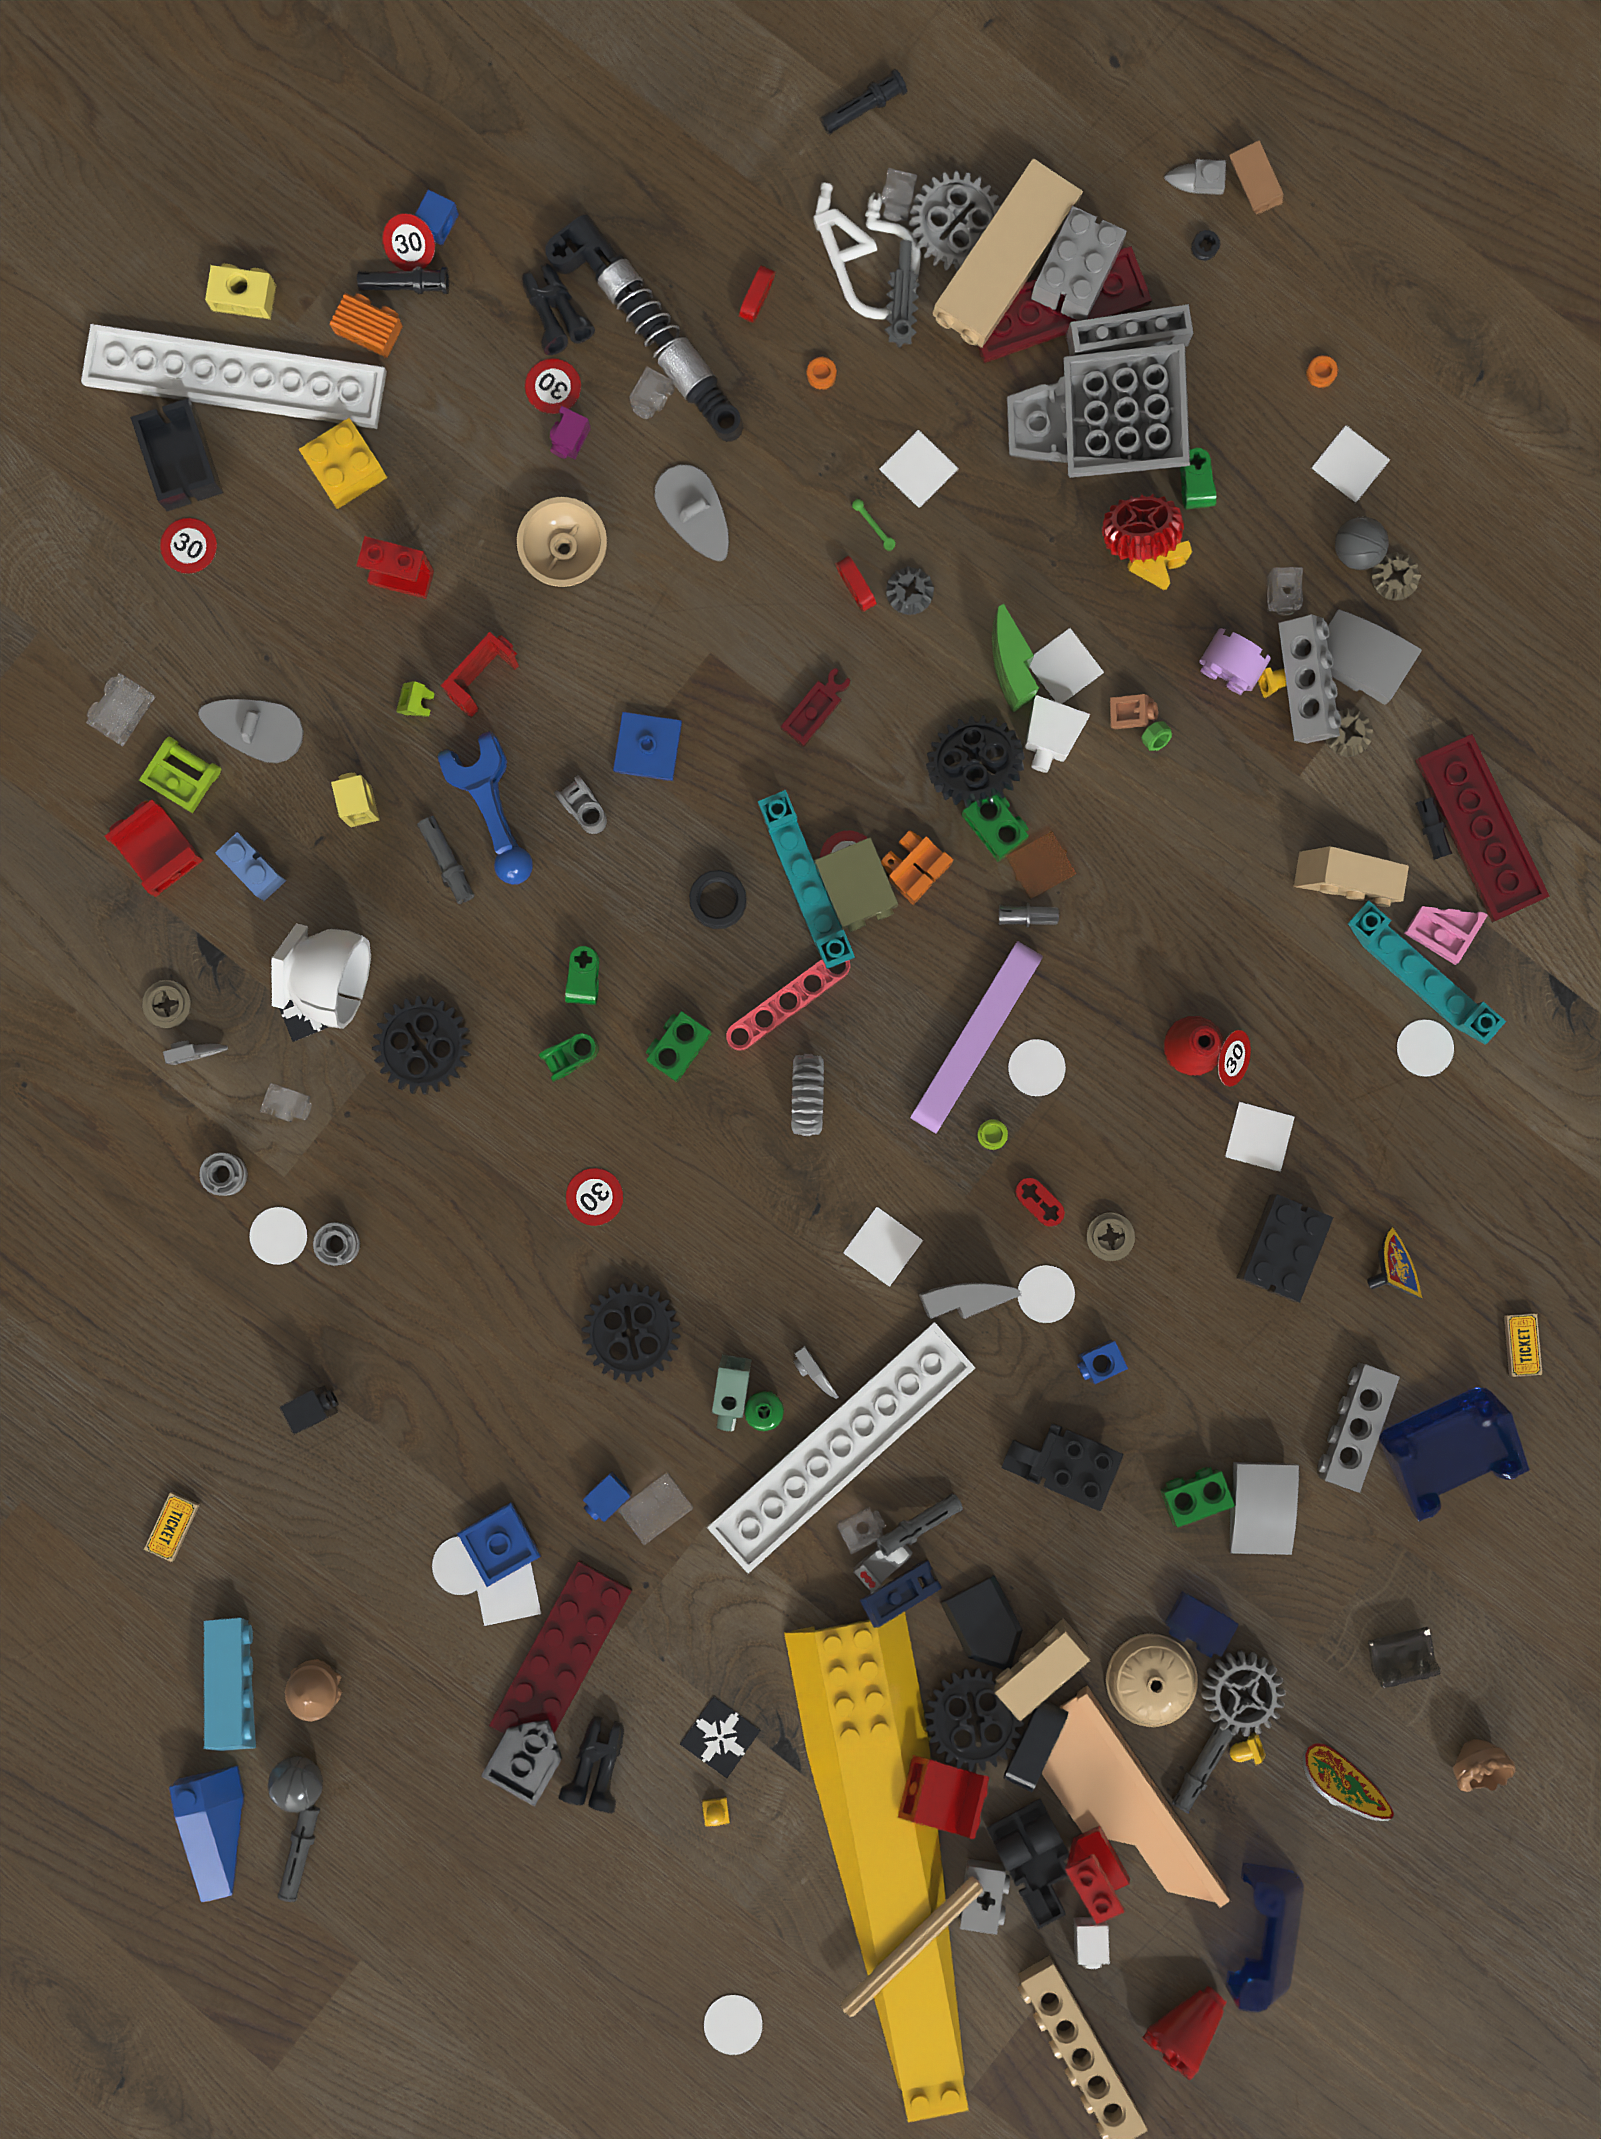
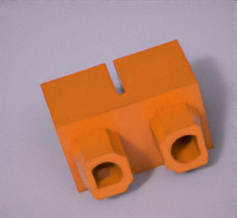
M909 830L899 841V844L910 854L902 861L890 851L881 860V864L889 875L888 880L914 905L932 886V883L934 884L951 866L954 859L937 848L927 836L922 839L919 835Z

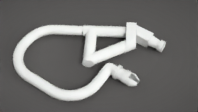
M823 183L821 184L822 191L818 199L814 224L816 230H820L844 296L857 313L868 318L885 319L892 312L888 308L879 309L863 304L856 297L844 266L846 261L877 251L874 239L838 209L829 210L833 186ZM874 192L869 198L868 211L865 214L867 217V228L898 235L903 240L912 241L910 271H914V274L919 275L921 250L916 248L918 244L917 239L912 238V233L902 225L877 220L880 218L879 211L882 199L878 193V200H875ZM837 224L859 244L839 251L831 226Z

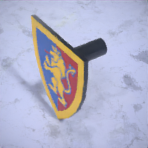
M1391 1227L1384 1236L1382 1250L1378 1251L1382 1273L1368 1278L1367 1283L1371 1289L1388 1284L1415 1298L1422 1299L1418 1277L1410 1255L1394 1228Z

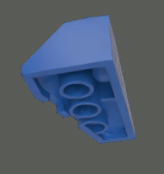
M238 1765L179 1778L169 1786L176 1823L201 1902L233 1895L237 1864V1845L241 1830V1811L245 1796Z

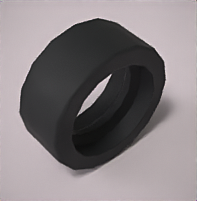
M723 870L709 871L699 876L693 883L689 894L690 908L695 918L704 926L713 929H724L736 924L743 916L747 905L746 892L741 881L732 873ZM715 882L727 884L733 889L736 897L734 909L723 917L708 915L700 903L702 891L706 886Z

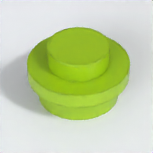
M992 1119L981 1124L977 1136L984 1148L996 1150L1006 1143L1008 1131L1002 1122Z

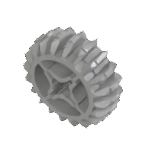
M804 1054L796 1055L793 1059L792 1131L794 1134L811 1136L819 1135L822 1131L824 1060L821 1056Z
M1243 1651L1237 1652V1660H1234L1233 1656L1227 1653L1226 1664H1223L1219 1659L1215 1660L1219 1669L1214 1671L1212 1668H1208L1207 1673L1213 1678L1212 1680L1203 1679L1202 1681L1205 1687L1210 1688V1690L1201 1692L1203 1699L1210 1700L1203 1705L1206 1711H1213L1209 1718L1213 1722L1219 1721V1728L1222 1730L1230 1726L1232 1735H1236L1240 1727L1245 1737L1249 1736L1250 1727L1253 1728L1256 1734H1260L1261 1728L1259 1725L1262 1723L1267 1728H1271L1272 1724L1268 1718L1272 1716L1278 1719L1280 1715L1274 1709L1275 1707L1283 1708L1285 1705L1283 1701L1277 1699V1697L1286 1694L1283 1688L1277 1687L1283 1682L1281 1676H1274L1277 1668L1274 1665L1267 1667L1268 1660L1265 1657L1257 1661V1655L1254 1652H1250L1247 1660ZM1240 1670H1251L1250 1674L1246 1673L1239 1680H1233L1228 1677ZM1261 1675L1266 1684L1265 1701H1262L1257 1696V1688L1259 1686L1257 1681ZM1222 1685L1230 1691V1698L1227 1702L1229 1706L1226 1711L1223 1710L1220 1702ZM1232 1686L1239 1690L1243 1688L1244 1691L1246 1687L1247 1692L1254 1701L1248 1697L1245 1699L1240 1697ZM1247 1707H1253L1258 1710L1249 1716L1236 1717L1237 1713L1241 1714Z

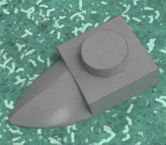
M1196 159L1195 164L1183 165L1168 172L1165 175V180L1174 187L1186 192L1223 194L1225 190L1226 161Z
M181 1041L171 1044L172 1049L163 1051L166 1064L177 1065L214 1055L229 1048L222 1044L194 1045L190 1044L189 1041Z
M803 1346L797 1350L795 1355L798 1359L793 1361L801 1375L804 1377L808 1374L825 1393L837 1399L839 1396L807 1348Z

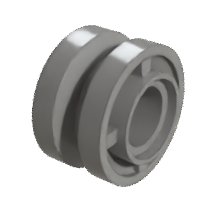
M215 1153L204 1160L199 1176L201 1184L208 1192L214 1195L229 1196L236 1194L244 1187L248 1172L245 1163L238 1156L228 1153ZM226 1166L230 1171V1177L226 1182L222 1183L219 1181L217 1173L221 1167Z
M329 1223L321 1227L315 1234L313 1249L318 1259L323 1263L332 1266L344 1265L351 1262L357 1256L360 1249V1239L355 1229L345 1223ZM336 1235L340 1236L344 1242L342 1250L338 1253L334 1252L330 1247V1241Z

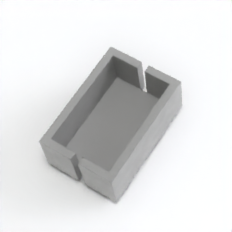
M1072 206L1034 285L1031 299L1056 310L1060 295H1066L1061 313L1081 321L1087 320L1119 254L1127 231L1105 220H1102L1099 225L1096 223V216Z

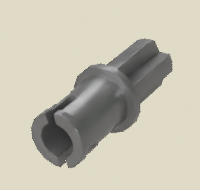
M1027 903L1026 906L999 905V925L1025 924L1026 927H1029L1030 924L1056 925L1059 922V909L1057 907H1030V903Z

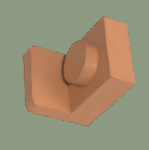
M1145 694L1110 698L1111 728L1113 729L1147 728L1155 722L1154 720L1158 719L1156 702Z

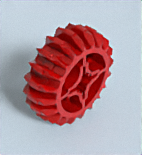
M1141 494L1140 497L1134 498L1130 495L1129 500H1119L1118 505L1110 506V511L1105 513L1102 536H1104L1106 548L1111 550L1112 555H1119L1120 560L1129 558L1131 563L1135 560H1142L1144 563L1146 559L1156 561L1158 556L1167 557L1168 551H1175L1176 545L1181 543L1184 521L1182 520L1180 508L1175 507L1174 501H1167L1165 496L1156 498L1155 494H1152L1150 497H1144Z

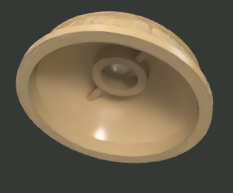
M555 497L538 503L524 516L517 533V550L522 564L534 578L551 586L567 587L587 580L598 570L606 554L607 535L601 518L589 505L570 497ZM564 545L569 546L570 551L567 554H561L559 552L560 547Z
M1141 1634L1126 1640L1115 1650L1106 1670V1689L1113 1706L1124 1718L1140 1726L1159 1727L1176 1721L1189 1709L1197 1692L1198 1677L1192 1657L1180 1643L1161 1634ZM1155 1680L1161 1682V1688L1157 1691L1151 1690L1150 1687L1151 1683Z

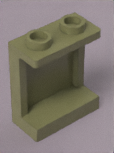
M871 837L814 861L842 930L848 928L852 932L866 926L865 920L876 916L877 920H882L894 914L893 909L898 906V902Z

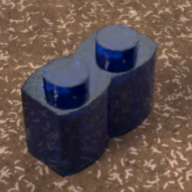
M1181 1591L1165 1621V1624L1170 1627L1168 1632L1170 1635L1182 1642H1185L1187 1638L1198 1643L1195 1649L1211 1658L1214 1653L1222 1657L1239 1625L1232 1618L1184 1591Z

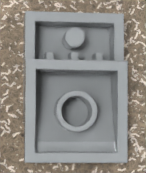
M1342 610L1336 612L1328 625L1329 638L1327 639L1328 650L1333 657L1332 677L1357 692L1360 689L1386 705L1394 696L1422 649L1372 622Z
M990 1283L952 1284L919 1293L929 1318H934L956 1308L960 1317L967 1318L1021 1296L1019 1289Z
M1233 1462V1491H1230L1235 1507L1230 1508V1553L1292 1555L1297 1517L1299 1465L1295 1463Z

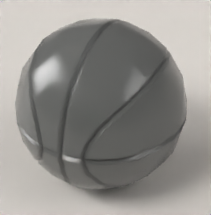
M1360 516L1347 521L1339 529L1335 539V551L1338 558L1348 568L1355 570H1365L1376 566L1384 559L1389 546V537L1382 524L1366 516Z
M287 1757L280 1761L269 1775L267 1785L269 1796L275 1805L284 1811H304L311 1807L322 1793L323 1777L321 1770L312 1760L306 1757Z

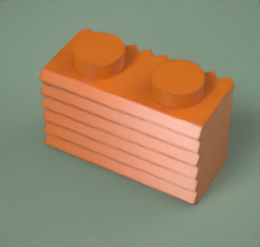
M345 293L338 305V309L333 315V319L330 321L333 332L342 338L388 358L403 328L398 318V313L387 306H382L379 309L371 305L372 302L361 294L356 293L353 297Z

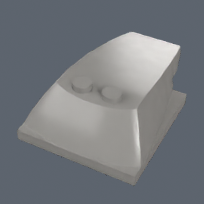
M1184 343L1064 357V376L1060 377L1057 383L1049 386L1046 384L1035 386L1007 397L1010 456L1068 463V475L1070 478L1190 466L1186 349Z

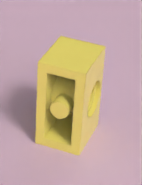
M231 264L211 265L205 300L212 311L271 319L276 284L270 273L260 268H251L249 271L239 269ZM242 285L247 286L243 293H235L238 287Z
M346 773L338 777L339 780L331 782L339 817L348 826L354 827L379 821L372 786L362 775L357 776L356 773Z

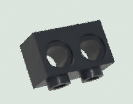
M324 1385L280 1406V1409L293 1434H296L338 1413L336 1406L339 1403L334 1392L331 1389L327 1390Z

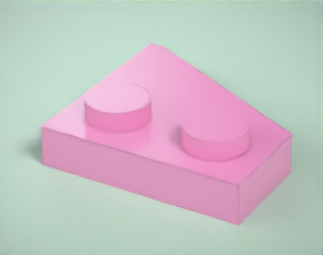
M1422 906L1416 912L1404 934L1456 965L1462 959L1488 914L1484 912H1462L1455 909L1441 910L1435 907Z

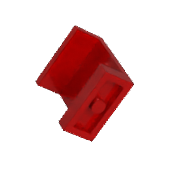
M364 536L356 565L357 567L370 570L367 582L370 585L427 599L434 570L424 551Z
M489 632L441 684L448 698L470 718L479 709L465 689L497 654L514 670L519 666L515 658L517 653L513 650V645L502 635L496 638Z
M152 799L149 802L143 801L133 809L134 814L126 820L121 819L111 825L109 828L110 832L104 837L108 842L116 846L143 881L141 885L145 890L157 897L201 863L203 859L162 806Z
M913 1755L897 1818L975 1839L976 1832L980 1826L983 1802L988 1793L990 1777Z
M1099 1825L1073 1838L1065 1869L1096 1925L1124 1913L1125 1909L1115 1891L1130 1884L1129 1875Z

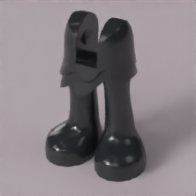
M546 263L540 267L548 286L539 289L530 271L522 275V284L529 303L535 307L544 327V334L541 340L542 349L546 355H555L567 347L568 338L551 307L558 308L573 343H582L590 339L595 333V328L589 319L576 312L570 303L572 296L569 294L568 288L561 282L556 271Z
M594 1716L588 1724L582 1744L578 1748L579 1752L576 1758H580L576 1774L570 1783L561 1787L558 1799L569 1804L584 1805L594 1762L601 1759L588 1806L600 1812L614 1813L616 1799L610 1791L611 1779L616 1759L622 1749L624 1726L623 1723L614 1721L609 1733V1743L596 1742L598 1735H600L603 1717Z

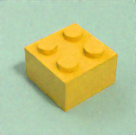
M347 418L299 449L337 509L387 478L379 462L350 418Z

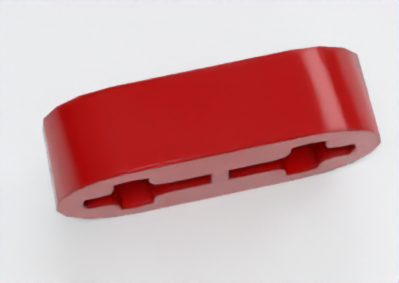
M763 265L759 267L742 303L739 313L740 318L751 323L755 322L773 284L776 273L774 270Z
M847 556L835 563L840 577L860 610L864 612L875 606L876 600L851 557Z
M1026 1178L1017 1183L1015 1187L1017 1200L1041 1224L1052 1227L1062 1222L1065 1214L1064 1207L1039 1181L1033 1178ZM1024 1184L1027 1186L1035 1185L1034 1194L1039 1198L1037 1202L1031 1197L1026 1199L1022 1197L1024 1190L1021 1187ZM1042 1202L1049 1208L1056 1206V1220L1052 1218L1045 1220L1043 1218L1046 1212L1039 1206Z

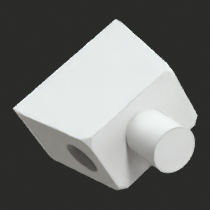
M1036 695L1031 706L1025 748L1036 752L1031 767L1047 773L1052 759L1064 762L1090 714Z

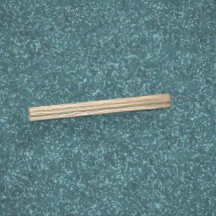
M974 1876L967 1879L841 2001L842 2010L849 2017H853L983 1892V1886L980 1881Z

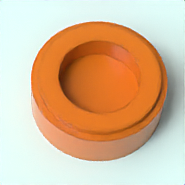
M1317 356L1307 367V379L1315 387H1327L1336 378L1338 366L1334 359L1329 356Z
M826 357L813 359L807 367L809 383L817 389H826L832 386L836 380L837 372L834 362Z

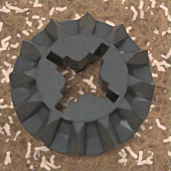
M909 566L896 570L888 580L886 595L890 605L896 611L907 615L924 611L931 603L934 593L930 576L925 574L920 568H910ZM915 580V590L919 593L917 595L912 593L905 601V590L902 586H909Z

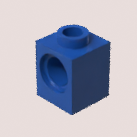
M428 190L414 216L419 217L427 224L433 234L434 242L443 245L459 214L454 202Z
M1109 1340L1078 1355L1081 1362L1077 1366L1083 1379H1090L1093 1384H1097L1128 1369L1114 1340ZM1098 1355H1105L1108 1365L1105 1370L1098 1372L1093 1368V1360Z
M611 1471L583 1499L586 1503L584 1509L594 1520L600 1518L605 1522L633 1493Z

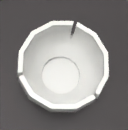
M296 923L272 957V1006L284 1009L289 1000H292L304 1016L328 1027L344 1029L353 1020L361 1002L339 996L338 994L358 999L363 998L371 961L369 940L354 932L328 929L308 937V926Z

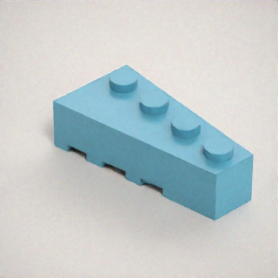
M243 1618L204 1621V1749L226 1751L256 1748L252 1690L253 1660L250 1656L253 1630L252 1626L248 1625V1620Z

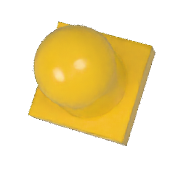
M1271 667L1263 671L1258 680L1263 698L1272 695L1279 688L1287 686L1285 669L1272 672Z
M1255 1732L1250 1734L1247 1741L1232 1745L1229 1752L1230 1757L1236 1762L1254 1759L1255 1764H1260L1266 1756L1260 1737Z
M727 1797L702 1800L705 1827L730 1823Z

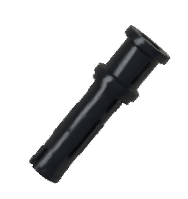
M897 69L891 70L890 75L877 83L871 82L867 90L820 117L827 134H832L840 127L875 107H885L886 102L899 94L905 95L907 87L901 74Z
M416 267L413 271H358L357 274L359 291L414 290L418 294H424V291L449 293L450 281L447 267H441L440 270H423L422 267Z

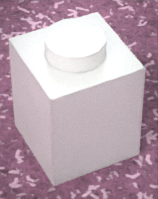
M1092 1917L1074 1918V1951L1078 1965H1083V1967L1088 1969L1100 1968L1101 1964H1109V1936L1106 1921L1096 1925Z

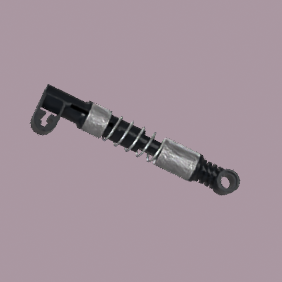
M587 214L579 216L555 234L545 247L546 256L553 269L561 274H569L587 262L596 274L595 280L613 304H618V310L623 309L627 315L626 321H632L635 325V333H641L646 339L644 345L649 346L655 342L659 347L654 353L653 358H658V364H660L668 378L681 392L684 399L698 407V410L702 412L704 418H707V422L721 440L728 442L738 439L743 431V421L738 410L723 395L724 393L719 390L717 385L718 379L715 374H713L712 370L687 338H678L680 333L679 327L677 325H669L670 315L662 313L661 303L652 300V291L643 288L641 276H639L623 255H618L590 216ZM572 241L578 251L573 253L566 244ZM560 252H563L564 254H567V255L562 258V257H561L560 255H558V254H559ZM602 256L610 264L608 267L600 259ZM674 327L677 329V334L675 338L669 332L668 328ZM730 417L735 420L730 428L724 429L720 427V423L724 418Z

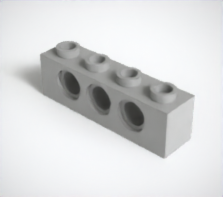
M1189 304L1070 322L1066 336L1070 356L1181 343H1184L1186 347L1192 338L1193 327Z
M1312 614L1278 623L1294 741L1307 744L1340 736L1341 716L1338 710H1336L1335 698L1337 697V687L1332 680L1331 674L1333 657L1328 650L1329 628L1327 623L1324 621V618ZM1311 643V651L1305 656V647ZM1314 672L1315 681L1312 685H1309V676ZM1316 702H1319V710L1313 715V706Z
M1358 1363L1356 1368L1353 1367L1347 1380V1384L1350 1385L1347 1396H1343L1338 1405L1337 1413L1340 1416L1337 1425H1333L1328 1434L1327 1441L1330 1445L1327 1454H1322L1318 1463L1319 1478L1355 1492H1361L1400 1378L1399 1376L1363 1363ZM1369 1389L1372 1393V1400L1368 1405L1363 1406L1360 1402V1395L1364 1390ZM1359 1418L1362 1421V1429L1359 1433L1352 1434L1350 1424L1354 1419ZM1350 1447L1353 1454L1349 1462L1342 1463L1340 1453L1344 1448Z

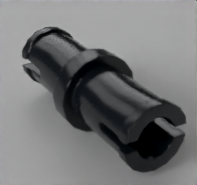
M1431 797L1416 802L1415 805L1424 829H1421L1422 833L1427 836L1433 859L1435 860L1453 853L1450 850L1443 829L1446 828L1445 822H1441L1434 802L1435 799Z

